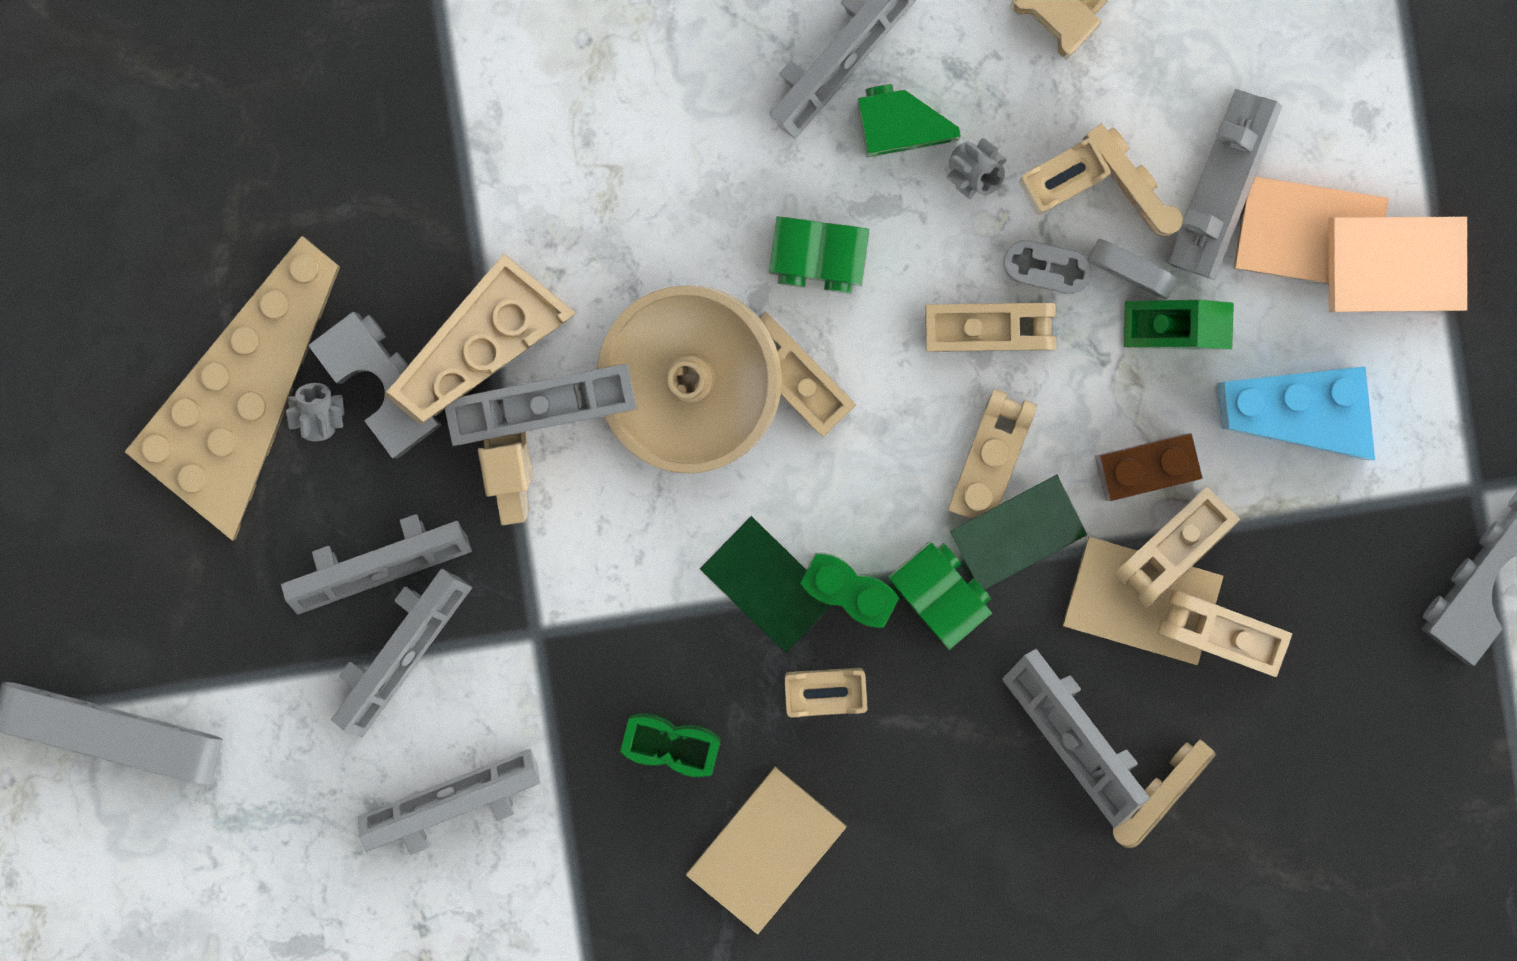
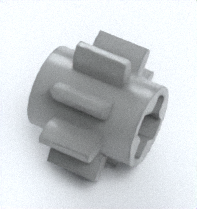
M982 138L977 146L972 142L966 141L957 146L949 158L951 172L947 175V179L956 185L955 188L969 199L974 196L976 191L986 196L996 191L1002 184L1005 176V170L1002 165L1007 160L998 152V148L985 138Z
M321 383L306 384L296 391L295 396L288 397L289 409L286 410L288 428H300L302 438L309 441L326 440L335 433V428L343 427L342 416L345 414L342 395L331 397V391L326 385Z

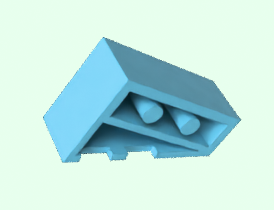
M1365 366L1217 383L1221 425L1224 430L1361 460H1375Z

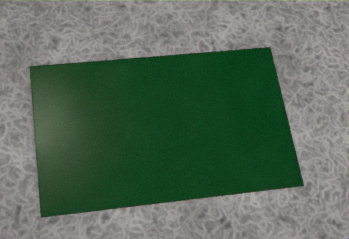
M1058 474L950 531L974 579L984 590L1087 536Z
M752 516L700 568L785 653L832 606L815 599L807 593L800 583L806 569Z

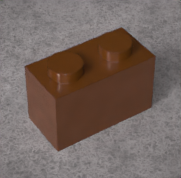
M1192 433L1095 455L1106 501H1114L1203 479Z

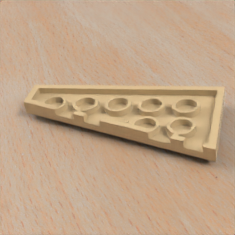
M303 236L296 242L125 451L126 454L232 541L236 540L243 515L256 488V481L265 458L269 454L287 407L288 397L292 394L301 364L304 363L309 349L308 345L317 322L322 316L340 269L338 264Z

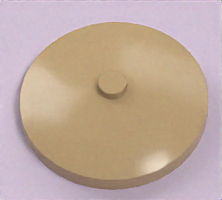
M680 285L651 292L632 303L619 315L603 341L597 369L628 363L638 408L636 410L606 415V421L615 436L631 453L652 466L666 471L687 474L707 472L726 466L747 454L758 444L776 415L781 395L782 375L775 343L759 317L747 305L726 292L700 285Z

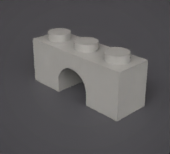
M352 312L308 345L334 381L339 384L345 383L357 373L370 371L380 378L386 393L408 367V364L398 352L390 356L380 343L386 336L370 315L363 319L360 314ZM387 397L384 398V402L379 410L365 420L366 424L392 458H399L442 426L436 417L438 414L424 424L419 425Z

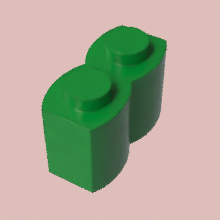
M776 216L769 273L778 275L777 284L805 287L806 279L825 282L824 290L851 294L852 285L862 286L870 230L856 226Z
M928 541L887 578L944 646L950 650L992 614L986 606L992 599L974 578L968 583L964 581L955 570L961 565V562L945 543H942L937 548L932 542Z
M815 553L800 581L802 587L815 599L829 605H842L845 611L856 621L875 628H884L899 600L895 591L884 581L870 575L856 574L848 563L828 553Z
M639 713L631 715L628 719L620 752L628 759L643 765H662L666 763L673 770L683 775L706 777L713 773L721 738L713 731L702 726L681 725L676 727L669 720L661 716Z

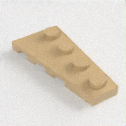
M503 254L387 390L384 396L419 425H422L573 318L576 313L506 254Z

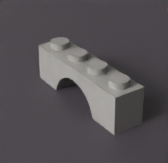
M1517 491L1508 503L1512 510L1501 524L1495 521L1483 534L1479 543L1484 547L1473 561L1467 558L1453 574L1451 581L1455 585L1445 598L1440 595L1435 598L1423 614V618L1427 622L1421 630L1462 662L1472 666L1476 665L1503 629L1493 609L1492 590L1501 568L1510 559L1517 556Z

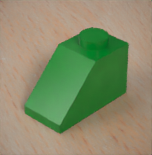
M893 84L865 89L866 97L858 98L857 106L867 158L957 142L961 137L960 129L957 125L906 90L894 91Z
M1210 300L1125 301L1124 347L1232 350L1234 303Z

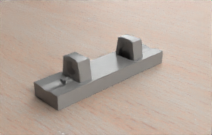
M842 0L841 5L845 7L846 12L853 18L807 71L790 60L779 73L791 89L769 113L778 125L796 139L916 0Z
M1234 90L1168 260V263L1173 267L1212 280L1216 279L1282 109V105L1277 101L1242 90ZM1231 142L1240 146L1246 152L1230 147Z
M625 363L462 396L446 407L445 412L452 446L636 410L638 408L629 364ZM575 386L578 387L581 394V408L578 405Z
M415 514L400 520L405 537L404 540L338 563L336 554L332 553L330 546L312 551L317 571L282 583L281 587L285 601L298 615L472 552L470 543L458 521L426 532L423 522Z
M444 569L439 571L422 596L416 591L404 587L394 601L407 611L408 615L367 670L360 665L356 666L352 662H349L339 677L350 685L353 690L331 718V721L342 730L363 737L473 587L460 577Z
M1037 649L1025 654L1002 680L1114 828L1118 827L1132 817L1150 799L1130 772L1138 763L1127 749L1116 754L1073 698L1081 688L1071 675L1060 680Z
M528 749L358 816L359 838L365 851L368 852L402 838L410 855L427 849L425 841L427 836L424 829L487 804L490 805L497 821L514 815L513 802L510 795L541 784L538 764L532 750Z

